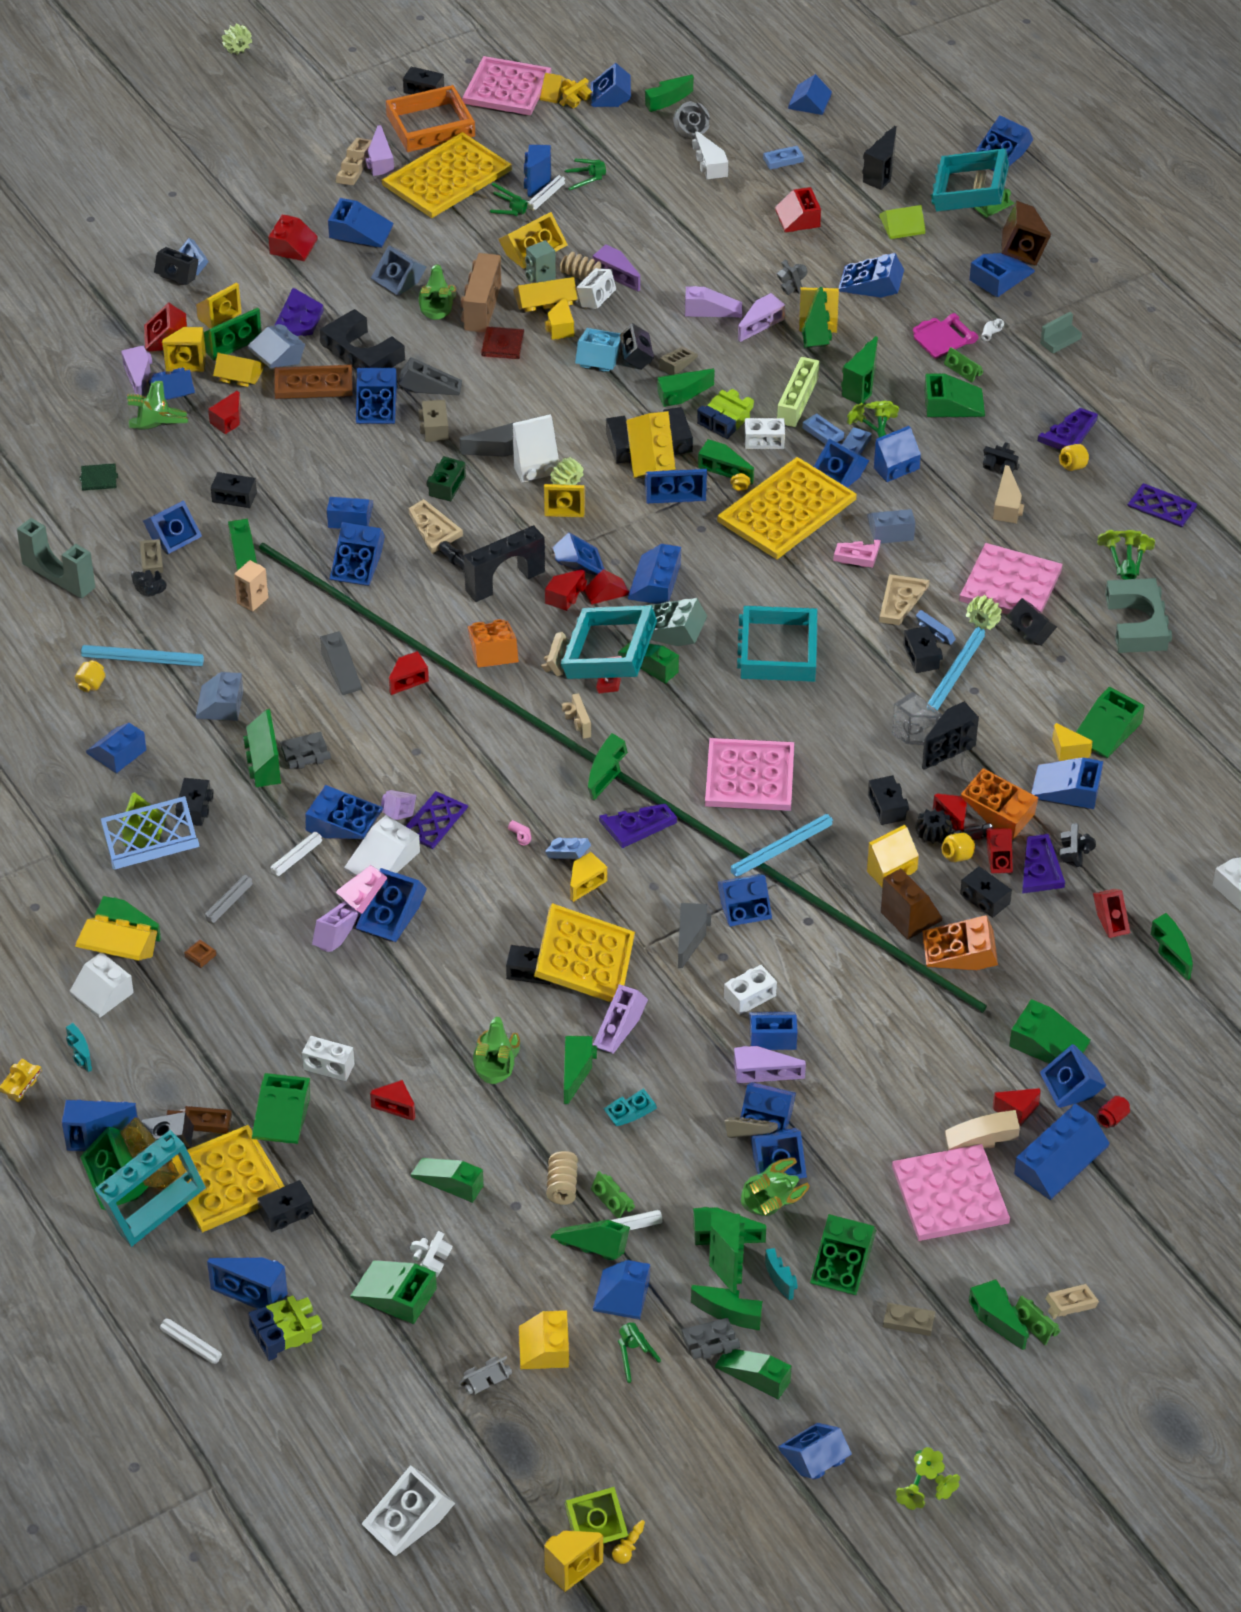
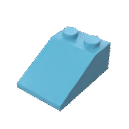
M586 328L578 340L575 363L580 364L584 368L594 366L599 367L601 371L613 370L621 349V333Z

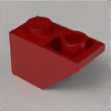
M577 570L554 576L545 588V604L567 611L572 604H575L579 593L585 590L587 584L585 571Z
M987 828V853L990 873H1013L1012 829Z

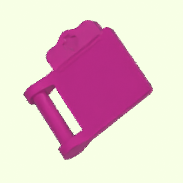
M956 313L950 314L941 322L937 318L922 321L913 328L914 339L934 359L948 354L950 347L956 350L966 344L975 343L979 336L974 331L971 332L959 320L960 318ZM954 325L965 337L962 338L950 326Z

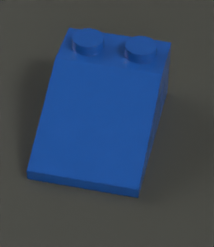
M380 868L379 871L387 879L361 914L356 929L396 942L419 909L427 888L419 880Z
M264 1257L209 1258L207 1261L211 1290L244 1304L260 1309L284 1300L288 1294L285 1266L278 1261H271Z

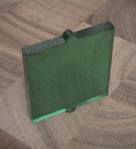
M116 463L81 466V476L79 478L82 491L117 488L118 473H116Z

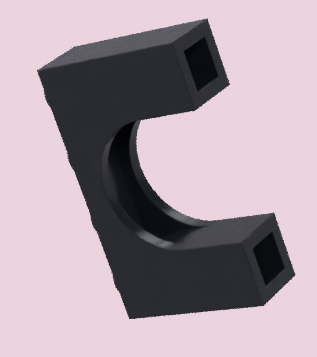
M356 309L351 310L320 329L321 345L333 352L336 357L345 361L347 365H352L355 370L357 368H392L405 360V346L393 336L369 348H359L350 344L352 341L368 333L367 317Z
M683 408L664 409L663 412L669 413L674 455L693 452V436ZM625 415L606 418V435L616 464L631 462Z
M534 525L464 555L465 591L475 602L493 595V575L498 566L511 557L517 556V568L527 579L545 572V537Z

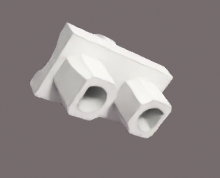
M440 1231L437 1232L429 1246L427 1245L428 1240L426 1238H422L421 1241H414L410 1246V1250L414 1254L413 1259L419 1261L420 1258H423L420 1266L435 1271L436 1278L440 1274L444 1263L434 1259V1255L446 1260L453 1247L442 1240L444 1233Z

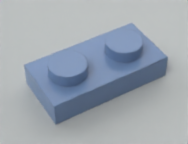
M798 146L763 153V159L769 169L804 162V156Z
M190 238L179 249V252L199 259L196 273L198 276L209 262L196 242Z
M817 413L803 422L802 428L824 444L827 443L829 438L836 442L844 439L843 431Z
M853 427L842 445L861 455L871 439V433Z
M922 610L916 614L919 622L918 626H928L939 642L943 643L945 641L951 645L956 640L952 630Z
M559 837L551 842L545 853L548 858L580 859L589 849L591 843L588 838Z

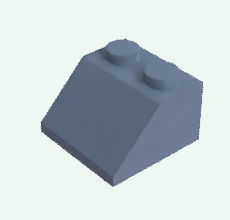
M388 245L371 279L399 296L418 284L427 267L403 251Z
M278 324L267 327L248 345L247 349L269 368L300 364L305 343L298 336L292 334L286 326Z
M912 509L867 514L873 540H881L880 544L914 540L915 519Z
M220 672L203 684L196 719L238 721L243 696L242 673Z

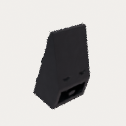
M893 126L889 131H886L884 136L877 140L871 148L867 149L863 155V183L882 190L891 181L897 126Z
M965 701L948 708L925 737L922 760L923 770L936 766L938 763L953 758L966 750H971L976 746L979 716Z

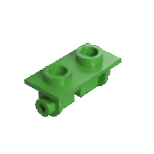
M1004 188L1001 204L974 207V209L987 218L1014 204L1009 199L1011 191Z
M950 347L944 365L970 382L974 381L975 376L983 374L982 366Z
M598 1171L591 1190L617 1218H621L624 1211L630 1212L634 1209V1201L625 1192H620L621 1188L614 1182L613 1178L606 1174L603 1175Z
M1020 1296L1015 1306L1019 1321L1046 1345L1051 1335L1056 1337L1060 1333L1059 1325L1054 1323L1048 1316L1044 1317V1312L1034 1304L1033 1300Z

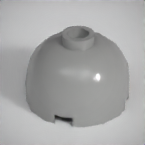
M688 101L676 110L673 118L674 127L681 136L694 139L695 132L698 131L703 135L709 129L710 115L702 104Z

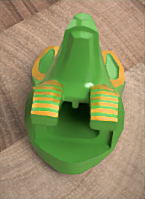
M439 264L432 267L428 283L421 288L418 301L421 312L433 320L441 319L451 312L453 300L456 298L457 292L454 285H447Z
M163 381L151 383L147 397L140 394H127L128 405L138 406L137 418L129 419V428L145 430L156 428L163 423H188L186 411L168 407L164 395Z
M495 1017L490 1023L489 1030L484 1031L479 1036L473 1055L476 1073L489 1084H497L511 1075L515 1057L520 1050L518 1033H512L510 1039H508L500 1017Z
M796 1159L778 1160L769 1165L763 1173L750 1177L745 1182L741 1195V1203L744 1209L753 1214L769 1216L776 1213L782 1206L793 1204L802 1198L810 1187L808 1182L795 1187L799 1181L798 1176L784 1173L797 1163Z

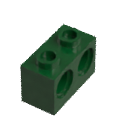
M443 456L440 463L436 464L432 476H429L426 486L429 489V496L451 502L466 477L465 462Z

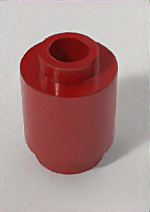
M1112 1097L1098 1110L1096 1115L1098 1122L1105 1128L1115 1127L1130 1114V1104L1124 1097Z

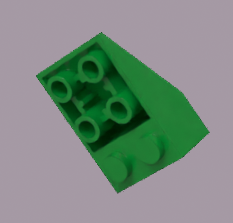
M877 336L870 342H867L864 348L857 352L842 368V397L857 404L864 403L872 395L877 360Z
M945 373L925 374L924 396L927 417H985L982 388Z
M1109 686L1098 697L1076 733L1092 740L1091 750L1108 759L1142 724L1145 705Z
M270 1073L264 1074L260 1087L252 1139L298 1144L310 1102V1078Z
M712 1213L709 1266L733 1294H737V1284H742L745 1223H740V1214Z
M828 1214L810 1284L857 1295L877 1231L875 1226Z
M373 1260L350 1295V1298L415 1324L437 1289L436 1272L415 1263Z

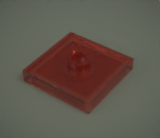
M487 326L481 355L484 357L520 359L525 329Z

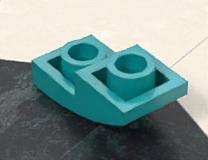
M71 1023L66 1027V1041L73 1049V1060L77 1066H82L86 1071L90 1072L92 1071L88 1044L79 1028L74 1023Z
M643 1088L625 1100L622 1096L603 1109L615 1126H620L649 1114L657 1109V1106Z
M775 1248L766 1249L765 1265L771 1280L788 1300H793L794 1290L798 1288L796 1275H791L789 1266L783 1267L782 1258L777 1257Z

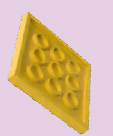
M552 903L547 916L534 976L612 1002L619 984L625 985L635 932Z
M249 1125L187 1150L206 1187L186 1204L202 1233L257 1210V1198L284 1187L283 1182L257 1139H252V1130ZM178 1154L164 1164L173 1182L186 1173Z

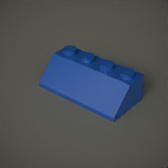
M1075 1103L1016 1157L1014 1174L1051 1200L1109 1146V1141L1094 1116Z

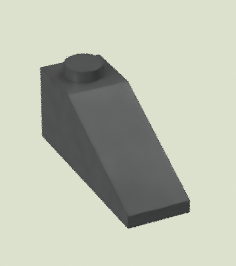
M410 357L400 372L398 385L418 393L459 395L462 380Z
M513 423L459 437L461 455L506 457L514 454Z
M340 631L320 636L321 654L341 694L345 695L362 690L347 644Z
M681 903L678 968L684 967L706 936V926H711V913H707V904Z

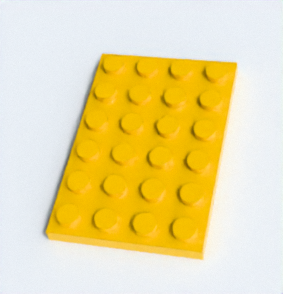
M462 132L382 179V185L430 218H433L512 171V164Z
M796 457L717 516V522L777 560L853 503L857 498V494L799 457Z

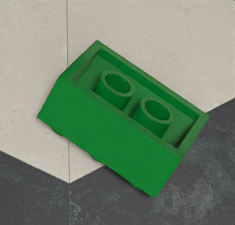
M255 308L204 332L205 351L213 361L217 359L218 353L228 355L248 346L262 332L260 309Z
M266 709L246 727L247 736H243L245 749L249 748V751H246L247 764L252 763V766L248 767L250 779H254L255 787L281 784L279 757L271 711Z
M109 1126L80 1156L99 1205L103 1210L106 1209L98 1197L95 1188L138 1155L130 1133ZM149 1178L145 1179L117 1201L116 1205L137 1200L151 1185Z

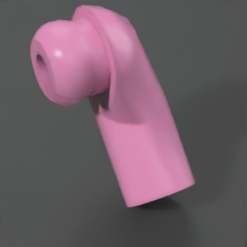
M512 820L508 825V830L517 834V840L520 845H528L532 839L530 829Z

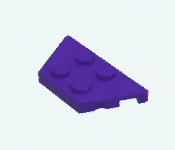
M292 288L274 326L278 324L284 325L296 336L313 335L324 311L323 304Z

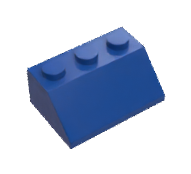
M707 469L650 471L645 473L647 504L706 501Z
M660 544L642 554L628 599L653 604L670 601L681 566V547Z

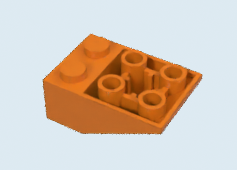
M497 619L493 623L475 622L468 626L473 655L478 668L519 662L517 639L508 621Z
M984 768L961 793V797L986 823L992 824L993 828L1012 829V840L1016 838L1035 815L1038 797Z
M987 915L923 931L927 967L980 970L998 965L994 931Z

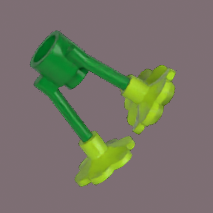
M1107 530L1105 533L1098 535L1097 541L1099 546L1104 545L1111 550L1117 568V575H1121L1123 580L1136 579L1139 576L1142 555L1146 550H1153L1155 547V540L1153 538H1149L1148 535L1135 530ZM1120 537H1124L1125 545L1127 546V560H1124L1120 566L1115 543L1121 540ZM1132 546L1138 548L1136 564L1132 560Z

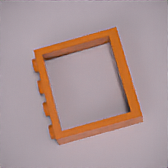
M454 85L386 100V115L407 152L441 145L462 132L469 137H475V121ZM451 104L460 121L407 133L398 116Z

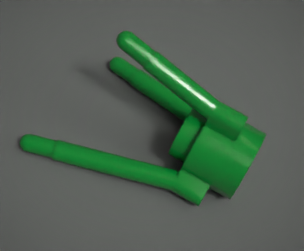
M575 158L574 162L591 165L564 170L565 173L589 171L590 176L593 175L592 178L569 187V191L593 181L602 180V176L606 175L605 163L600 159Z
M492 183L493 187L508 195L506 196L496 191L493 192L494 195L510 201L509 208L512 211L491 209L490 213L509 214L517 217L518 213L524 214L528 207L527 200Z
M630 1322L620 1328L619 1334L621 1338L618 1340V1343L621 1347L627 1383H631L627 1346L629 1348L640 1346L644 1353L648 1351L658 1363L661 1362V1359L645 1339L643 1333L639 1331L636 1323Z

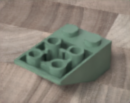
M697 598L673 602L668 601L654 605L649 604L652 605L657 619L651 640L674 646L695 644L707 618V614ZM637 624L632 632L633 635L636 630Z

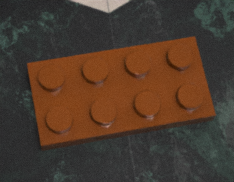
M352 365L275 367V399L353 396Z

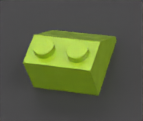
M615 1487L572 1498L564 1502L572 1531L600 1532L603 1535V1543L628 1537Z

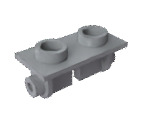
M498 1356L493 1357L485 1362V1367L480 1369L473 1367L463 1373L464 1377L459 1383H467L465 1386L467 1394L476 1395L489 1388L487 1378H490L493 1385L508 1379L509 1375L512 1374V1370L509 1365H504L507 1356L501 1359Z

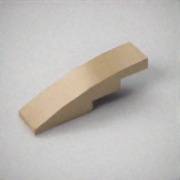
M356 138L347 149L346 158L341 163V171L336 175V183L355 184L366 165L368 149L372 140Z

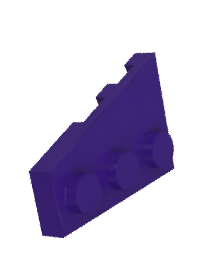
M1079 408L1065 417L1064 421L1059 425L1055 424L1050 427V431L1047 433L1039 434L1037 441L1060 450L1069 445L1081 444L1097 421L1098 414Z
M666 804L643 807L639 811L632 813L621 811L615 816L599 815V822L620 847L624 848L676 824L677 817Z
M1049 834L1027 837L1022 894L1064 888L1065 880Z

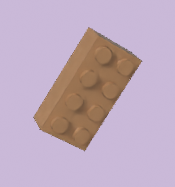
M478 253L477 259L473 260V272L469 273V284L465 285V296L461 298V308H464L461 322H464V330L487 333L502 285L501 255Z

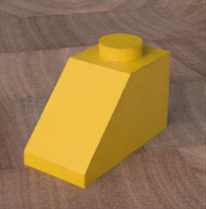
M562 298L548 312V321H545V329L547 333L550 332L552 340L574 337V320L566 298Z
M592 852L574 861L570 884V900L573 902L607 882V866Z

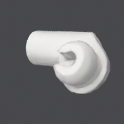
M998 318L987 322L981 338L984 341H989L992 334L1002 330L1004 321Z

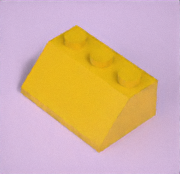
M552 212L498 239L506 256L523 269L527 267L525 261L527 247L545 240L555 252L568 246Z
M574 277L518 285L513 289L519 310L525 309V312L536 311V307L542 306L543 309H551L562 298L567 299L569 306L578 300Z
M648 413L627 419L633 478L645 477V473L650 471L676 470L669 413Z
M95 915L94 918L86 920L75 945L78 948L139 961L153 957L157 931L151 930L149 925L137 924V926L129 925L130 922L127 920L116 919V922L109 921L107 916Z

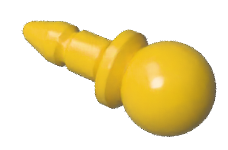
M641 1520L632 1528L633 1530L630 1531L626 1540L621 1538V1544L613 1548L612 1558L616 1563L625 1564L630 1561L632 1551L636 1549L633 1544L643 1532L644 1520Z

